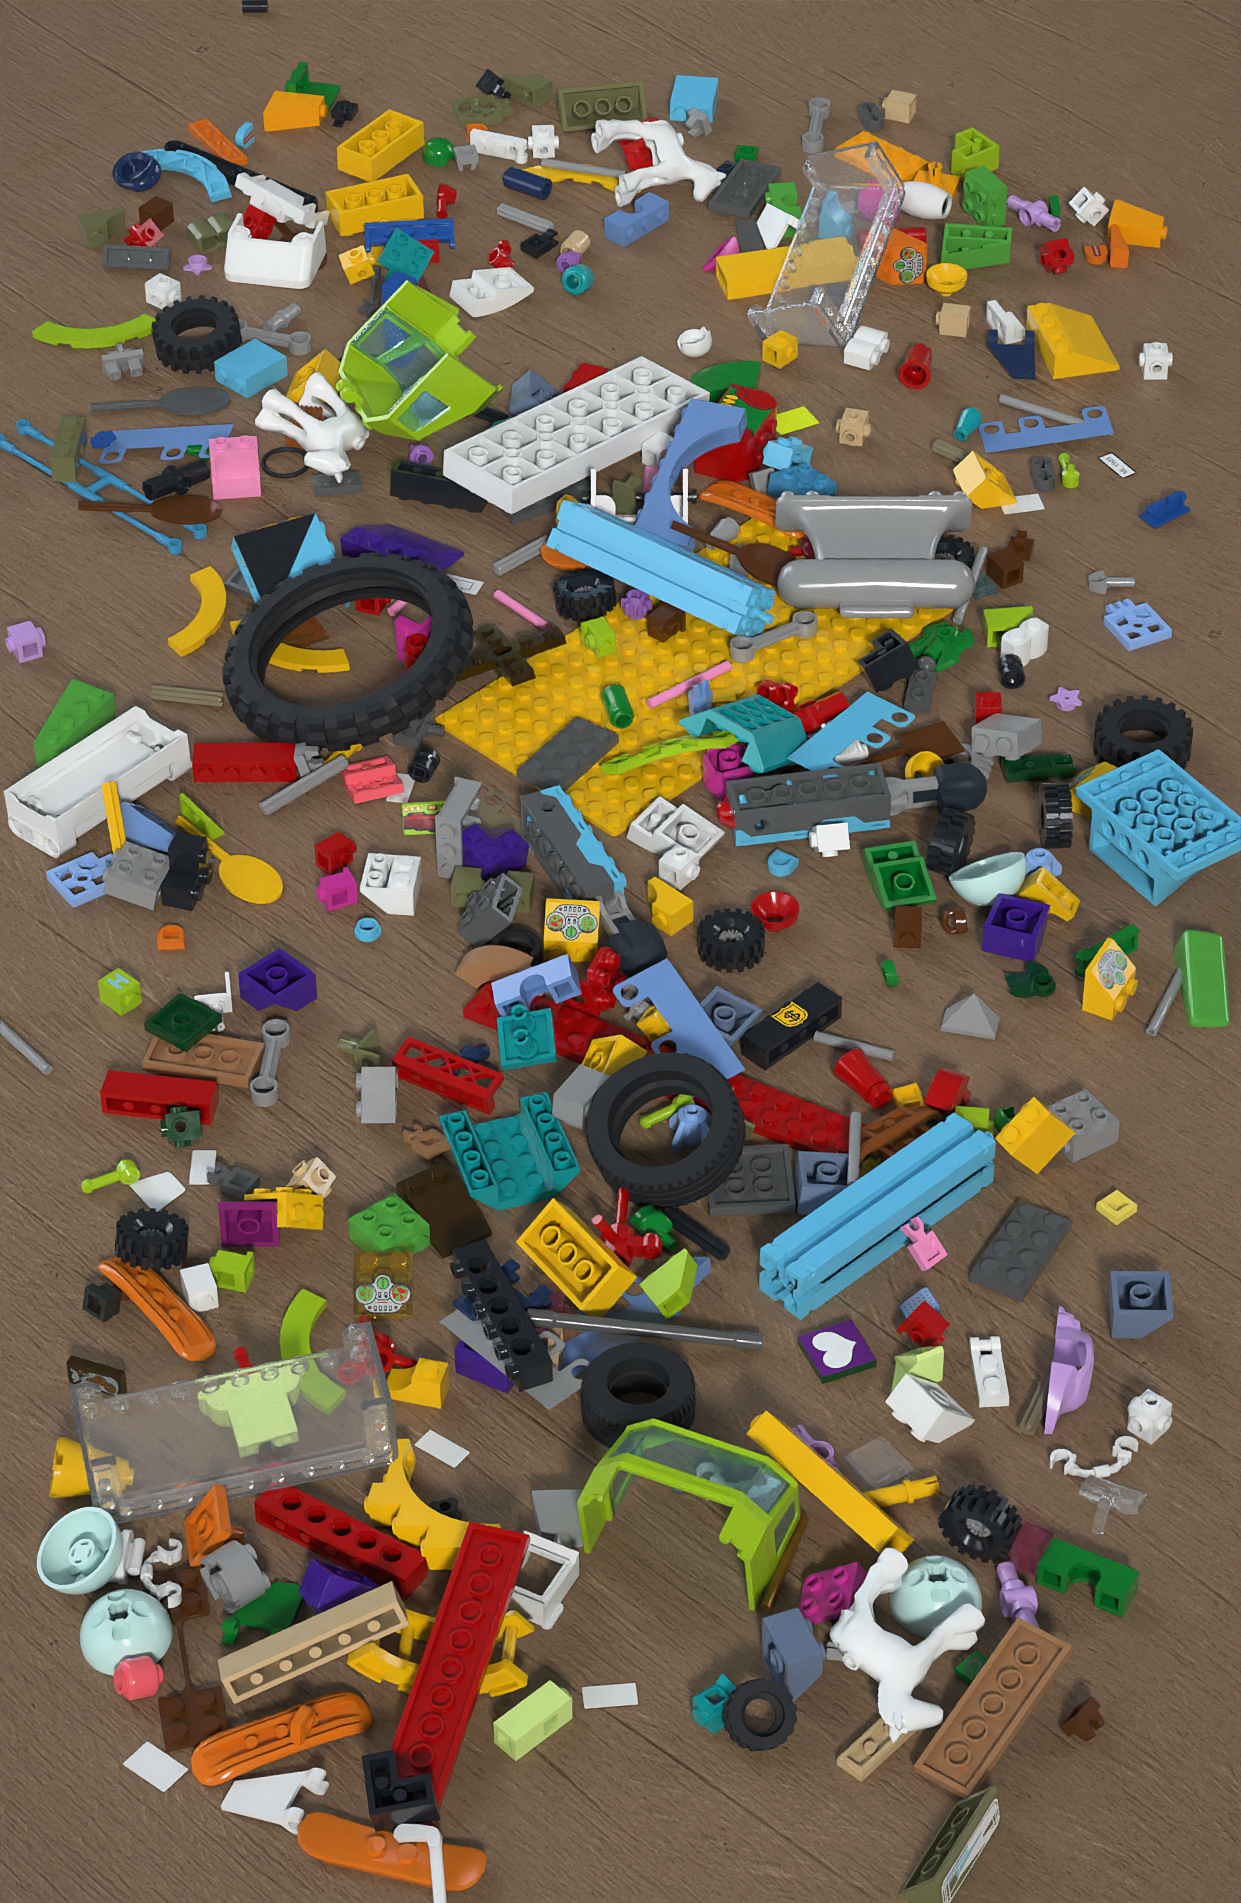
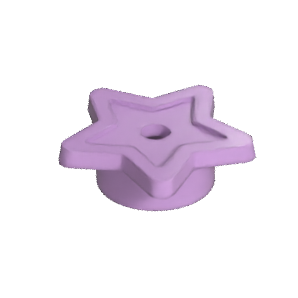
M193 255L189 257V264L184 266L183 269L184 271H193L196 275H200L202 271L211 270L212 266L207 263L208 258L205 256Z
M1059 687L1058 694L1050 696L1049 699L1052 702H1056L1057 708L1062 711H1071L1076 706L1082 705V702L1078 699L1079 690L1068 691L1063 687Z

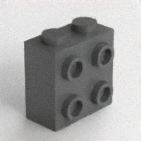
M504 873L495 879H489L483 886V889L478 893L476 891L467 898L465 903L467 907L460 918L461 925L458 934L475 948L482 947L512 923L523 888Z

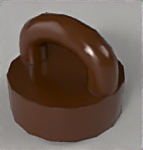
M956 907L944 912L941 923L946 933L963 934L968 931L964 908ZM950 916H953V928H951L948 924V918Z

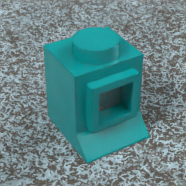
M723 1673L715 1684L693 1697L692 1716L695 1722L701 1727L704 1726L713 1735L724 1728L725 1722L722 1719V1713H724L723 1705L727 1701L729 1693L736 1689V1686Z

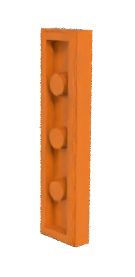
M207 118L188 124L189 132L213 155L240 166L248 164L247 156Z

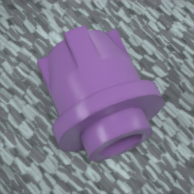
M572 249L562 253L557 258L558 269L564 273L567 268L580 264L582 255L572 251Z
M422 442L415 445L411 444L409 446L410 462L430 465L433 460L431 449Z

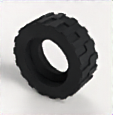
M765 1678L749 1680L736 1686V1689L729 1693L727 1701L724 1702V1713H722V1719L725 1722L724 1728L725 1731H728L730 1739L733 1742H737L739 1747L747 1748L749 1751L754 1752L779 1747L778 1745L785 1743L788 1740V1736L792 1735L794 1731V1724L797 1723L796 1704L794 1705L792 1700L794 1698L791 1693H788L782 1684L779 1685L776 1681L772 1679L765 1680ZM764 1699L772 1705L775 1719L769 1729L756 1731L746 1723L745 1709L752 1700Z

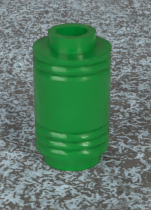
M616 684L606 687L601 693V699L610 723L620 729L630 726L634 719V712L624 687Z

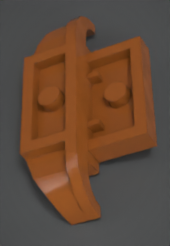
M902 1105L862 1127L859 1169L862 1168L865 1156L873 1160L880 1158L886 1161L930 1130L926 1125V1121L932 1119L938 1123L941 1121L945 1122L943 1115L935 1109L923 1106L906 1108Z

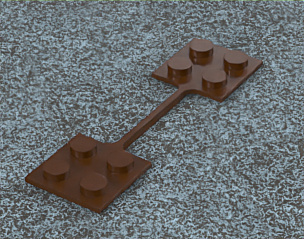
M941 721L897 735V739L903 745V748L857 761L844 767L878 763L900 755L912 757L923 751L932 752L943 759L965 752V749L946 723ZM799 765L780 771L779 775L811 770Z
M202 1565L153 1575L152 1580L154 1585H161L171 1581L178 1584L182 1589V1601L178 1606L168 1608V1597L171 1595L165 1596L159 1601L167 1610L172 1624L177 1627L186 1689L182 1694L158 1700L166 1752L197 1746L209 1737L228 1730L221 1686L194 1690L191 1687L182 1626L189 1619L210 1615L205 1583L200 1573ZM141 1581L142 1591L157 1599V1596L150 1594V1591Z

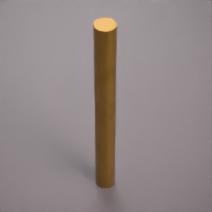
M801 1514L759 1606V1609L764 1613H770L809 1522L808 1516Z

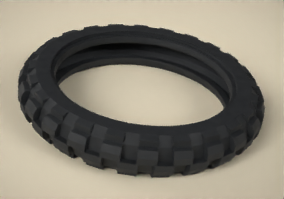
M361 553L357 558H351L346 555L333 558L331 563L319 566L317 563L303 569V574L295 578L288 577L276 585L277 587H275V591L272 594L262 596L252 607V614H246L235 629L224 657L226 663L223 665L225 693L233 712L240 722L246 724L248 730L262 739L266 737L270 743L286 742L296 745L306 742V746H318L320 749L319 753L323 748H327L330 752L347 751L353 745L361 744L365 747L380 742L379 738L392 733L394 736L408 729L411 721L416 718L421 720L436 707L437 700H444L456 685V679H459L460 675H462L470 658L468 651H471L473 647L474 630L472 626L474 622L462 590L458 589L456 582L442 571L439 573L436 567L421 560H412L408 556L391 553L386 557H383L380 553ZM388 598L415 605L432 618V631L429 641L416 662L397 680L368 696L337 705L305 706L285 701L269 692L264 686L268 663L279 644L303 622L327 609L356 600Z

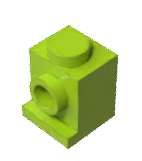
M604 617L580 623L581 644L586 645L588 650H592L597 658L616 653V633Z
M218 1250L216 1256H212L209 1261V1267L216 1286L246 1293L255 1275L254 1252L248 1251L247 1255H242L235 1252Z

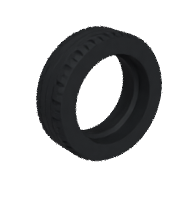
M673 1052L648 1055L625 1065L615 1072L599 1089L587 1115V1145L604 1180L615 1193L618 1194L620 1187L624 1188L629 1192V1202L643 1205L644 1207L653 1205L657 1209H664L665 1207L675 1208L704 1198L723 1184L733 1172L745 1145V1118L731 1085L725 1076L712 1064L706 1063L705 1060L684 1053ZM684 1094L697 1097L708 1105L712 1114L710 1130L702 1144L686 1158L666 1166L646 1167L630 1162L622 1153L620 1139L623 1129L631 1116L646 1103L666 1095Z

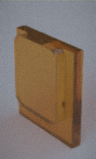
M313 616L295 628L281 643L303 648L329 639V634Z

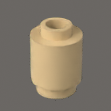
M580 230L573 231L562 243L560 253L562 254L572 249V251L582 255L590 246L588 235Z

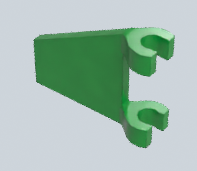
M276 1581L271 1587L266 1589L264 1595L239 1609L230 1617L225 1618L221 1627L222 1631H225L222 1643L235 1645L240 1625L272 1630L270 1636L291 1627L304 1599L298 1593L301 1585Z

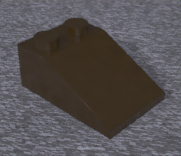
M446 1161L440 1162L396 1183L397 1195L429 1224L430 1244L443 1259L452 1255L455 1248L492 1236L489 1225L473 1198L470 1197L462 1179Z

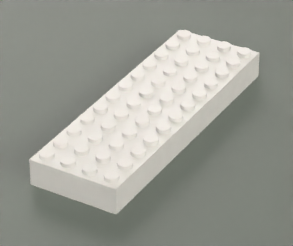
M641 356L444 450L443 475L498 506L505 512L513 514L590 476L591 469H596V472L642 450V443L659 431L667 435L674 432L676 425L681 423L682 411L684 407H688L691 398L709 402L710 392Z

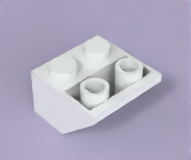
M368 853L360 892L387 914L414 916L422 883L421 857Z

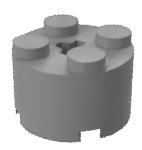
M236 1540L230 1541L200 1559L199 1562L205 1565V1567L200 1569V1573L208 1591L215 1600L221 1597L226 1603L222 1608L229 1614H233L265 1594L266 1589L271 1587L268 1576L263 1571H260L255 1562L257 1554L249 1543L243 1546Z

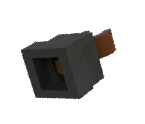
M93 1283L85 1287L82 1309L100 1321L105 1322L119 1313L121 1301H127L130 1298L115 1283L113 1286L108 1283L97 1286Z

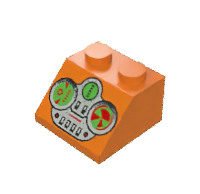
M895 228L889 229L875 239L874 277L891 285L923 284L926 282L928 244Z

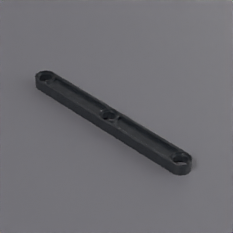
M169 141L164 146L165 151L176 152V150H183L208 159L225 176L228 184L235 186L237 175L245 172L250 177L262 175L181 141ZM271 179L304 198L302 206L314 203L316 205L315 213L318 212L317 197Z

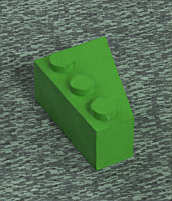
M945 223L941 263L957 264L965 270L1010 263L1012 228Z

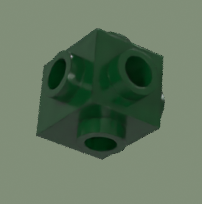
M187 1106L170 1108L171 1113L165 1114L166 1120L160 1121L162 1137H167L168 1143L174 1142V1147L191 1146V1140L202 1139L199 1110L188 1112ZM184 1122L186 1130L178 1132L175 1129L176 1123Z

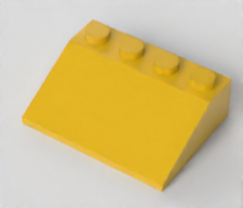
M1038 303L1027 306L1026 330H1035V346L1053 379L1120 369L1117 360L1091 315L1052 303Z

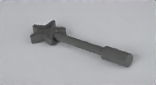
M378 265L373 266L375 274L371 276L372 284L369 301L363 299V305L357 307V312L366 313L368 318H371L380 308V300H375L377 283L381 275V267Z

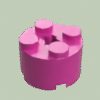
M744 743L743 746L733 744L727 748L708 749L706 754L704 752L703 783L706 789L714 794L716 799L723 800L726 797V781L755 778V772L749 768L748 764L742 761L748 745Z

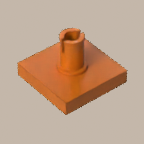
M214 1484L184 1521L189 1566L202 1565L203 1568L205 1565L199 1563L200 1559L219 1549L224 1543L236 1540L242 1544L244 1540V1528L233 1526L230 1523L226 1488L224 1486Z

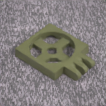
M493 94L452 100V108L461 129H466V124L480 123L485 126L503 124V118L512 117L515 114L508 98L495 100ZM482 105H491V108H484V109H483V108H480L479 106H482ZM470 107L469 111H459L460 108Z

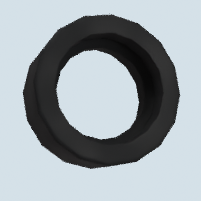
M522 928L507 929L497 934L491 942V945L522 948L530 951L528 955L533 958L530 964L532 967L542 963L541 940L537 934L530 930Z

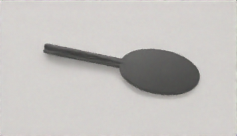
M185 387L164 394L160 400L91 403V412L161 407L167 412L178 415H203L225 408L229 404V395L220 389L212 387Z

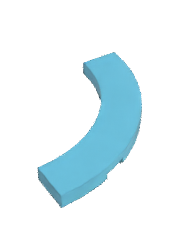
M165 149L142 151L153 156L160 164L161 170L181 172L199 181L207 190L211 203L232 197L225 176L208 159L183 150H176V152L165 151Z

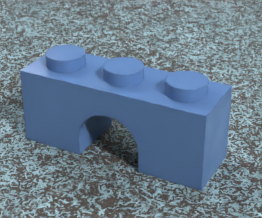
M651 192L635 200L634 214L618 210L604 218L605 238L622 247L629 245L669 221V201Z
M568 954L491 983L495 1006L502 1017L512 1015V1007L518 1004L524 1005L527 1011L530 1012L531 1001L542 993H550L556 1004L582 994L578 972Z

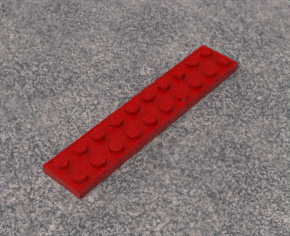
M470 1521L390 1749L395 1751L400 1765L401 1778L431 1774L437 1792L439 1811L531 1541L529 1534ZM436 1820L420 1824L434 1827Z

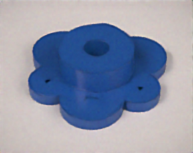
M112 431L98 432L95 434V437L90 439L92 448H106L116 440V436Z

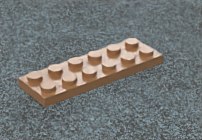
M1018 1617L915 1763V1772L963 1799L975 1794L1073 1653L1072 1645Z

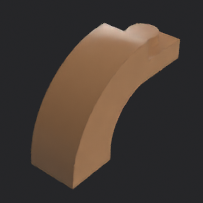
M482 946L471 950L463 957L455 975L477 989L485 982L497 981L532 968L530 964L533 958L526 953L506 946Z

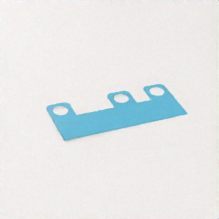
M866 692L789 755L787 759L811 771L828 769L829 767H844L832 761V759L855 740H859L873 748H880L890 740L891 737L888 734L872 727L879 720L883 719L898 727H906L915 719V715L876 695ZM898 712L904 713L908 716V720L896 722L892 719V715ZM871 733L880 734L883 737V741L871 743L867 740V735Z

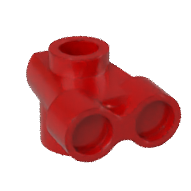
M501 240L498 243V248L489 252L487 262L493 267H511L513 269L514 261L511 260L510 253L512 249L509 241Z
M765 680L758 686L757 694L791 713L795 710L794 698L798 694V687L788 682L781 684Z

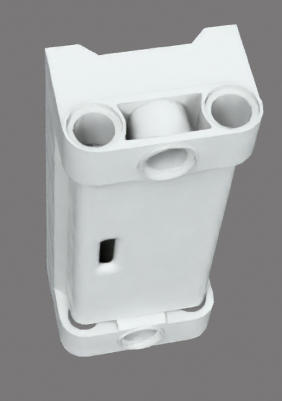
M137 706L131 708L6 789L4 796L10 829L16 836L48 855L58 858L76 845L78 837L107 819L101 787L103 783L109 781L117 783L121 805L123 801L133 802L166 779L174 781L192 768L187 734L179 729L174 732L150 719L143 709Z

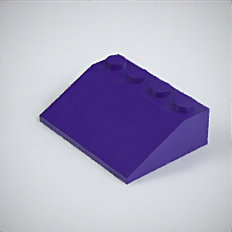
M391 524L355 527L340 538L342 556L348 555L351 558H357L361 553H380L383 557H386L389 553L412 558V560L416 559L436 567L439 573L464 556V551Z

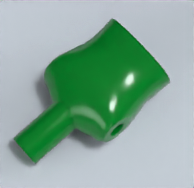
M653 1205L641 1208L632 1216L631 1226L640 1233L641 1237L647 1233H654L660 1237L663 1245L669 1251H674L678 1247V1243L668 1234L673 1228L671 1220Z

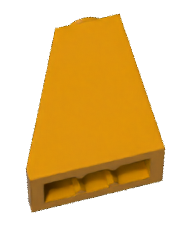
M275 90L263 112L264 131L320 126L323 118H326L328 113V106L325 105L324 96Z
M1115 199L1108 223L1107 242H1109L1110 227L1112 224H1116L1126 244L1160 248L1162 240H1166L1168 227L1164 226L1165 217Z

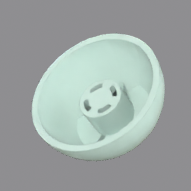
M1011 852L976 861L952 873L949 876V881L954 890L964 900L979 906H993L999 893L1014 896L1021 888L1027 868L1025 854L1022 852Z
M97 1507L80 1508L61 1518L48 1531L38 1551L37 1570L42 1581L56 1591L71 1595L90 1593L104 1586L116 1573L123 1555V1540L117 1523L108 1512Z
M925 1556L909 1563L907 1571L902 1575L901 1587L894 1592H890L889 1596L890 1610L896 1621L911 1633L926 1638L961 1605L969 1603L982 1611V1594L974 1575L957 1560L945 1556Z
M134 1589L116 1590L99 1598L87 1611L80 1629V1645L86 1661L97 1671L112 1676L114 1671L118 1670V1666L123 1660L149 1656L156 1664L167 1652L173 1637L172 1620L165 1607L153 1596Z

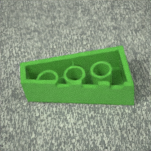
M72 678L34 741L36 766L42 767L116 719L114 694Z

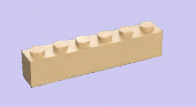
M391 1581L218 1659L221 1681L233 1703L236 1704L409 1626L405 1605Z

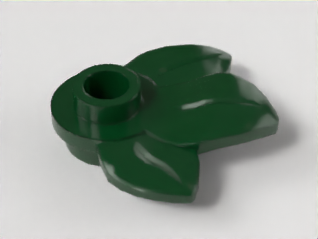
M1030 960L1026 966V973H1005V980L1011 987L1009 994L1015 997H1048L1056 990V983L1049 974L1048 969L1037 962Z

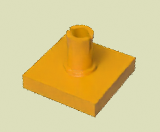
M931 162L928 164L929 171L918 170L913 181L925 182L940 187L951 195L953 201L960 186L961 176L942 174V164L939 162L937 163V168H935L936 162Z

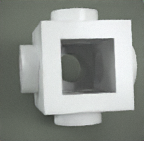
M532 125V136H528L529 150L533 149V158L547 159L555 157V149H559V136H554V125Z
M1085 187L1069 202L1077 212L1075 214L1076 217L1084 224L1088 221L1095 226L1109 211L1104 204L1105 198L1097 191L1093 194Z
M159 273L145 283L146 302L163 310L165 306L170 308L174 306L173 302L176 300L182 301L179 281Z
M1144 343L1143 353H1139V367H1142L1144 380L1167 379L1168 366H1172L1173 362L1172 352H1168L1167 343Z
M679 844L675 845L670 851H667L659 860V879L675 889L682 890L699 875V854Z
M1149 1389L1140 1397H1134L1128 1406L1127 1430L1151 1445L1171 1426L1172 1403Z

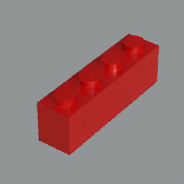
M286 742L194 743L192 759L194 783L296 782L298 768L294 760L296 745Z
M108 1070L100 1091L102 1113L166 1120L165 1114L171 1113L170 1108L187 1106L188 1112L199 1110L200 1124L205 1125L212 1124L219 1103L217 1082Z

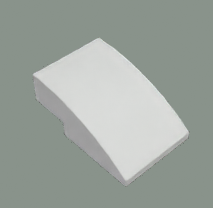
M511 267L473 270L471 279L452 281L449 297L472 317H480L496 313L518 303L534 291V287Z
M659 796L631 823L626 838L661 857L675 845L679 844L698 853L700 860L724 836L725 832L686 805L682 804L677 808Z

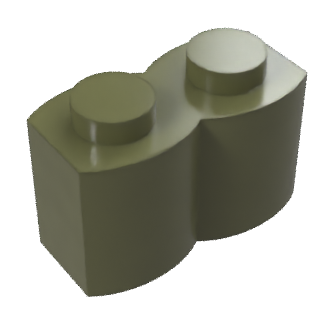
M226 213L213 215L208 220L194 221L187 226L188 240L199 253L214 251L219 246L227 247L228 232L234 221Z

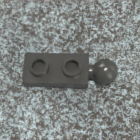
M923 656L917 661L920 668L915 670L910 676L904 710L929 714L937 680V672H935L936 662L930 656Z

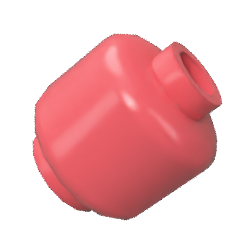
M149 1656L121 1661L118 1670H115L113 1675L116 1691L129 1701L156 1695L159 1683L163 1682L161 1666L155 1664Z

